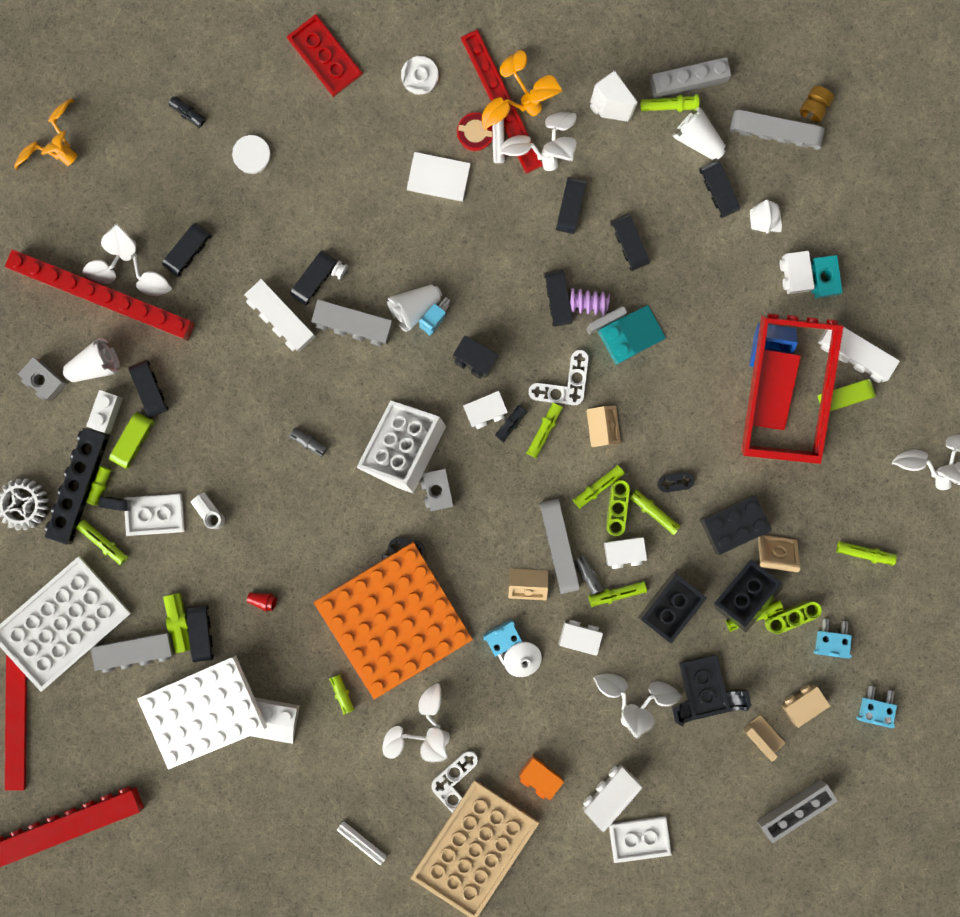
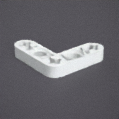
M577 350L572 354L567 387L535 383L529 388L528 394L530 398L535 401L566 405L580 404L583 401L588 366L587 353ZM578 354H582V358H585V361H582L580 364V368L584 367V371L572 369L573 366L577 367V360H574V357H577ZM574 373H580L582 375V381L580 383H574L572 381V375ZM570 385L575 387L582 386V390L577 389V395L580 396V399H577L576 402H573V399L569 397V395L574 393V388L570 389ZM536 387H539L540 391H546L545 387L549 388L547 393L548 399H544V394H539L538 397H535V394L531 391L535 390ZM553 389H558L561 392L560 399L554 400L551 398L550 393Z
M470 750L463 752L432 781L433 792L452 813L462 799L460 793L453 786L468 774L478 762L476 753ZM466 755L468 757L473 756V764L467 763L464 766L467 770L463 771L462 767L457 763L460 761L462 765L466 761ZM453 767L460 770V775L456 778L451 777L449 774V770ZM446 774V777L452 783L449 784V782L447 781L446 783H444L443 790L441 788L437 790L436 782H443L445 780V777H443V775ZM456 795L459 799L458 803L455 805L449 804L447 801L448 797Z

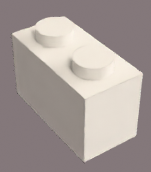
M809 251L785 254L782 260H780V269L784 271L785 275L782 281L783 289L787 290V294L813 290L814 283Z
M99 390L86 427L111 434L123 398Z
M499 391L463 405L472 428L476 426L477 429L487 426V421L494 419V422L504 419V414L508 413Z
M644 537L604 542L606 562L608 566H612V569L623 568V564L631 563V566L642 565V561L647 560Z
M569 620V623L564 622L559 646L597 656L603 635L599 631V627L589 624L588 627L580 626L581 622Z

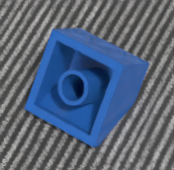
M759 322L753 338L749 364L751 367H754L760 328ZM768 324L764 349L794 354L798 343L796 328Z

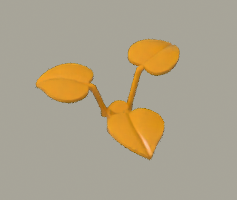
M518 50L508 56L500 66V74L503 77H509L514 73L515 78L525 92V95L521 98V105L509 99L504 101L501 97L491 101L484 109L482 115V125L485 130L504 119L509 113L510 105L519 108L522 112L526 110L530 116H536L542 110L540 101L563 92L552 75L540 78L534 84L530 93L528 92L517 74V71L522 70L526 66L528 60L526 53L522 50Z
M72 98L60 104L48 119L58 134L44 148L37 145V141L26 146L14 165L16 170L19 164L24 162L33 151L38 149L42 151V155L49 154L56 159L59 158L67 166L76 160L78 155L70 148L71 145L64 137L66 131H60L56 123L58 117L62 115L68 104L74 102Z

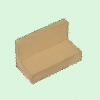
M616 406L587 409L591 446L620 444Z
M510 569L508 598L547 600V570Z
M761 715L757 716L743 729L771 762L778 757L775 753L785 745V742Z

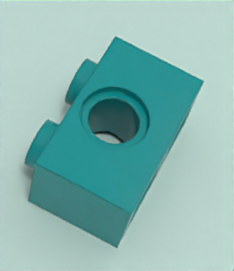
M837 255L812 259L810 262L814 289L811 290V293L815 294V299L842 294ZM821 273L827 275V282L821 280Z

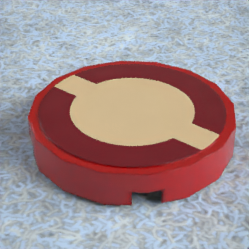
M481 113L465 115L457 126L459 142L470 151H481L489 146L493 140V125L485 130L482 125L483 114Z

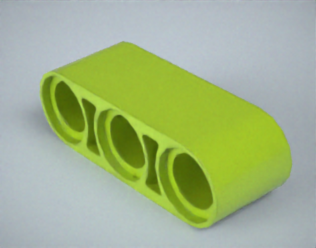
M871 379L833 390L830 411L876 397ZM822 394L817 395L819 403L821 402Z
M136 412L114 447L109 460L128 469L131 466V460L135 459L140 450V444L147 438L148 430L151 425H154V421Z
M622 480L614 482L610 489L606 529L610 535L614 536L622 535L626 526L630 487L627 482ZM619 483L625 487V491L621 495L615 491V487ZM615 503L622 505L623 509L619 514L613 511ZM613 522L620 524V530L616 533L611 530Z
M804 601L785 609L783 612L768 617L765 620V627L774 634H781L817 619L822 612L821 606L813 601ZM809 605H813L814 612L809 615L807 608ZM795 612L797 615L796 620L790 622L789 615ZM774 620L779 621V626L776 629L771 627Z

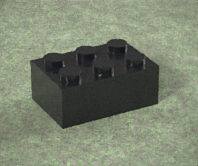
M751 495L700 519L717 555L726 553L772 531L756 495Z
M750 560L714 602V606L717 611L746 633L782 591L783 585L773 575L753 560Z
M672 573L638 618L672 644L707 597L679 575Z

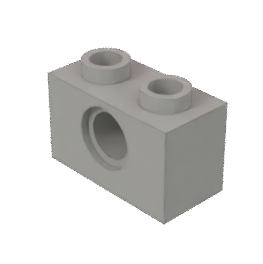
M35 357L18 373L22 378L21 382L28 388H34L37 391L35 394L43 401H53L67 385L47 365ZM44 376L45 382L40 386L39 378Z
M446 469L423 473V478L420 481L422 490L426 489L427 497H424L426 508L435 511L454 507ZM434 485H439L442 488V493L439 496H434L431 493V488Z

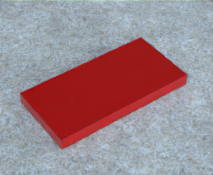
M317 14L286 36L332 97L363 75L362 71Z
M764 349L753 426L785 430L800 355Z

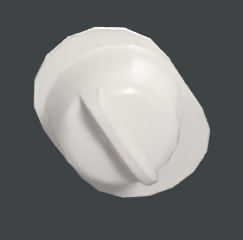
M765 200L750 210L751 228L753 230L766 233L769 231L781 232V212L777 203Z

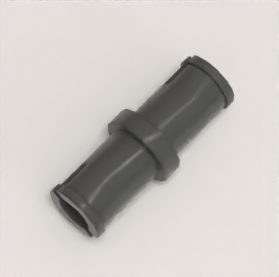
M296 427L289 435V438L303 445L304 449L311 450L321 458L328 449L327 446L316 441L312 435L308 436Z
M585 555L574 560L582 574V580L585 579L592 595L602 590L603 588L595 576L596 572L591 569Z

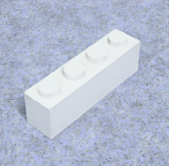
M262 279L244 294L248 298L247 304L253 310L257 308L261 312L259 316L266 324L270 321L274 326L272 330L279 337L283 335L286 338L285 344L292 351L296 349L300 352L316 337Z
M845 327L843 328L839 360L844 363H852L854 365L853 368L861 373L867 372L871 375L870 379L875 382L888 381L900 361ZM825 329L818 343L822 345V350L829 353L832 330Z

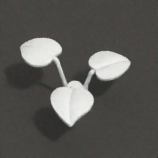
M558 112L547 117L545 120L546 127L553 128L552 141L544 145L541 154L534 143H530L531 138L524 135L514 136L506 140L500 146L498 154L520 156L526 154L531 147L537 154L538 160H542L544 170H555L559 166L557 158L573 160L577 146L576 140L571 137L556 139L557 129L567 130L571 128L576 122V114Z
M117 224L103 236L101 241L103 248L107 252L117 254L112 264L108 266L103 260H93L87 263L82 271L83 276L95 283L111 284L116 279V273L111 269L114 268L119 258L124 261L133 259L136 277L139 279L136 283L139 291L149 296H160L172 290L167 280L156 272H145L142 276L140 275L137 254L135 253L136 242Z
M960 434L946 439V447L954 450L952 451L949 465L939 467L937 471L934 470L931 461L927 460L928 454L921 450L903 452L893 460L892 464L911 471L924 469L928 465L932 472V477H935V486L940 490L950 489L952 481L960 485V462L953 464L956 452H960Z
M600 674L593 678L598 689L604 695L612 698L622 695L623 706L621 709L623 711L621 723L628 727L636 738L650 730L655 723L653 715L644 709L652 699H655L656 703L660 706H671L681 698V694L671 685L655 681L649 686V692L652 695L647 698L640 708L634 704L627 706L626 693L624 691L627 690L628 684L624 678L615 674Z
M439 683L429 687L419 700V712L422 715H426V718L434 727L427 731V737L403 734L401 726L391 728L383 742V755L387 758H396L401 754L404 748V738L425 740L420 751L421 757L426 761L437 762L448 758L445 746L449 742L450 735L448 732L440 729L441 725L431 718V715L437 714L441 704V686Z

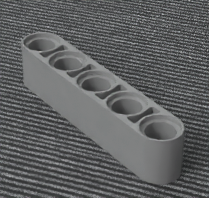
M742 110L733 111L730 132L732 133L734 131L741 132V135L751 137L756 135L761 139H775L780 143L789 144L790 142L800 147H814L815 150L821 149L825 131L820 126Z
M559 499L540 502L560 594L580 590Z

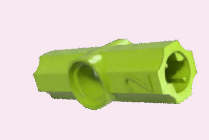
M181 593L164 596L163 599L167 613L166 626L168 632L172 635L175 653L190 650V641L186 618L187 613L184 611Z

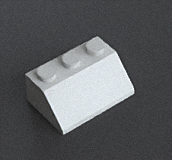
M613 71L595 84L590 107L595 114L599 113L603 118L629 121L638 102L617 73Z
M254 697L268 728L251 736L293 744L300 705Z
M621 764L618 767L614 766L608 774L610 777L605 782L602 780L596 787L597 792L593 796L589 795L583 802L584 812L602 832L611 825L643 788L639 780Z

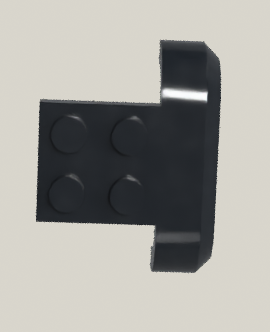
M716 654L679 662L687 700L671 707L674 721L678 725L684 726L689 721L731 711H748L751 707L748 690H725Z

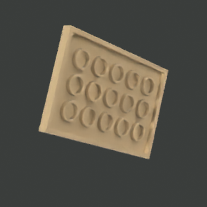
M474 779L419 862L410 879L468 917H478L539 825V821Z

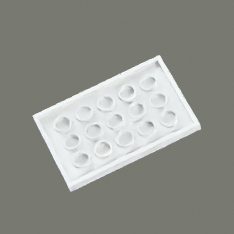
M78 556L0 624V647L42 692L126 619L131 612L89 565Z
M236 656L138 698L168 769L268 728Z

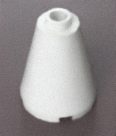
M697 107L695 109L697 113L694 115L690 113L678 126L677 129L681 130L678 134L673 133V137L711 160L715 158L718 160L725 153L724 148L726 145L704 111Z
M431 284L388 298L387 304L394 319L397 317L401 322L399 324L400 328L408 332L421 320L434 303L437 305L441 301L442 293L437 286L434 287Z
M98 338L64 365L63 375L71 382L114 375L119 372L117 368L120 367V362L114 348H109L106 345L109 342L104 338Z

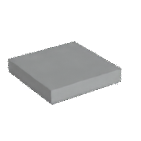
M620 307L589 323L586 330L591 335L623 318L627 312L624 307Z

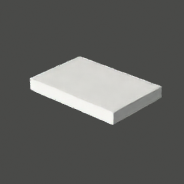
M414 152L407 190L463 202L470 163Z
M182 494L124 498L132 501L131 511H125L126 536L185 532Z
M666 816L615 822L609 826L614 863L672 855Z

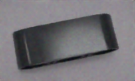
M717 160L699 168L700 174L705 179V186L713 196L711 199L716 209H719L720 218L740 211L739 202L721 163Z
M567 177L556 227L557 231L570 234L575 233L586 180Z
M627 213L610 220L611 226H614L617 241L623 247V255L631 266L629 268L630 271L648 265V255L630 214Z
M194 223L165 257L162 266L176 277H180L183 269H187L194 260L192 258L196 253L199 254L205 247V242L212 238V234L199 223Z
M324 250L320 251L294 285L290 295L305 306L308 305L309 299L315 296L321 288L319 287L320 284L327 280L332 273V268L338 261Z
M564 270L544 272L553 327L572 324Z
M148 360L130 366L129 372L147 415L152 418L168 411L169 408L165 406V398L161 389H158L156 384L158 381L154 372H151L149 367L151 364Z
M208 605L187 607L190 651L193 662L214 659V654L211 651L213 642L212 635L209 632L211 624L210 616L207 614Z

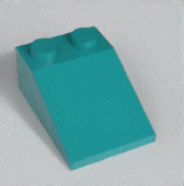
M648 305L598 331L615 365L666 339Z

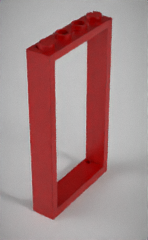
M775 313L761 316L741 453L744 456L821 464L844 328L843 325L838 324V320L826 319V322H818L819 319L813 317L799 320V316L787 315V318H779V314ZM768 323L832 330L812 452L750 445Z

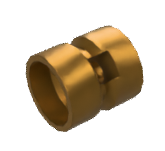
M813 86L807 96L808 100L804 101L799 112L804 117H807L809 111L812 112L813 115L810 120L820 123L827 112L826 108L830 107L835 97L828 89L821 86Z

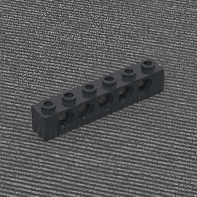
M83 428L78 433V444L71 453L70 466L64 472L65 480L58 489L57 495L59 497L57 503L51 509V520L45 526V538L65 545L72 544L77 531L76 527L80 522L86 505V499L92 488L91 482L95 480L110 437L109 435L88 428ZM88 444L92 446L90 454H87L85 451ZM82 462L86 466L84 472H80L79 465ZM74 481L79 483V488L76 491L73 489ZM68 499H71L73 502V506L70 509L66 506ZM62 517L66 519V525L64 527H62L60 524V519Z

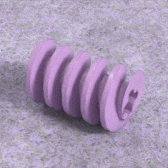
M572 288L570 297L571 310L575 312L578 307L579 313L582 314L585 308L587 314H590L593 309L596 316L599 311L602 312V316H605L608 311L610 293L607 298L604 292H601L598 297L597 291H594L592 296H590L589 290H586L583 295L582 289H579L575 294L574 288Z

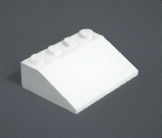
M390 400L357 468L397 488L414 493L446 425L439 416Z

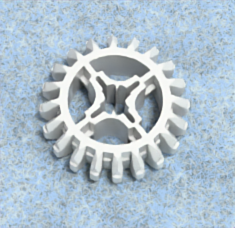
M16 479L15 482L9 481V486H2L4 492L0 491V517H4L2 523H8L9 528L15 526L16 530H21V528L28 530L29 526L35 528L36 523L42 522L40 517L47 516L46 513L42 512L49 509L48 506H44V503L49 502V499H43V496L47 494L46 491L40 492L42 486H36V481L30 482L29 479H24L23 481ZM19 489H26L33 496L25 497L23 493H20ZM12 497L13 501L9 506V499ZM21 501H27L22 505V508H16L22 503ZM35 503V509L32 513L31 506ZM18 511L21 516H24L25 520H19L11 513Z

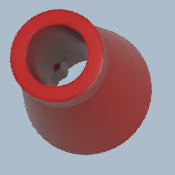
M249 592L247 603L265 612L274 611L277 597L273 596L272 593Z

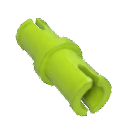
M104 466L99 467L100 469L95 480L91 482L92 488L86 499V502L91 505H98L99 497H101L103 490L107 488L106 482L112 470Z
M341 674L330 678L329 681L336 694L334 697L338 699L343 715L354 711L355 709L348 695L349 690H346Z

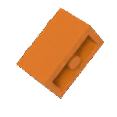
M534 755L531 756L519 772L520 781L525 786H532L536 789L535 793L542 799L546 797L551 800L564 783V779Z

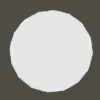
M415 56L404 64L401 70V79L408 91L414 94H426L436 87L439 80V71L431 59L425 56Z
M248 135L236 142L233 147L232 157L240 170L245 173L256 174L263 171L269 164L271 152L269 146L262 138Z

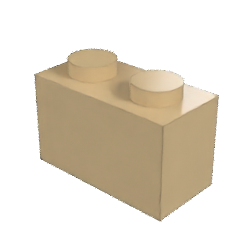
M813 684L803 686L800 689L801 693L796 696L791 695L784 700L785 703L781 705L793 724L798 728L830 707L819 688Z

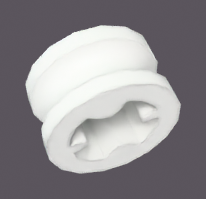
M339 260L331 275L333 277L337 276L341 280L348 265H343L342 261Z

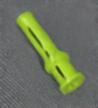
M699 95L641 99V112L677 110L679 112L694 110L697 112L695 109L699 107Z

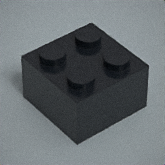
M464 335L453 354V359L457 366L465 369V367L471 369V374L481 379L482 377L487 378L498 359V355Z

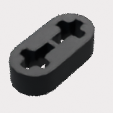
M685 472L664 475L657 481V487L662 492L687 490L694 484L693 476ZM684 475L687 479H690L686 487L682 483L677 484V480H682ZM665 478H667V481H674V485H669L667 490L664 486H661Z
M99 497V507L131 511V500Z
M395 538L388 545L391 554L395 553L392 544H395L396 541H399L401 546H406L411 542L418 544V547L421 548V555L425 551L424 545L416 540Z

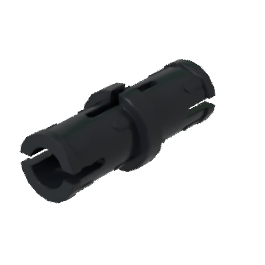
M173 96L170 99L168 105L180 113L183 119H188L198 128H201L206 122V118L196 112L193 106L187 105L177 96Z
M518 405L509 418H505V423L495 433V436L505 442L511 432L518 428L517 425L528 412Z

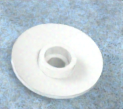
M516 643L507 650L504 656V666L513 676H529L539 668L542 660L541 652L533 643Z

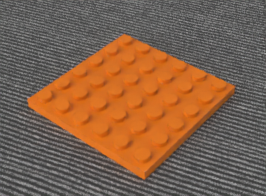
M411 542L313 602L373 699L378 698L473 640L414 542Z

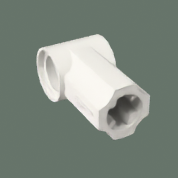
M205 492L196 496L191 501L208 528L220 529L224 526V515L218 511ZM216 515L218 523L213 526L211 518Z

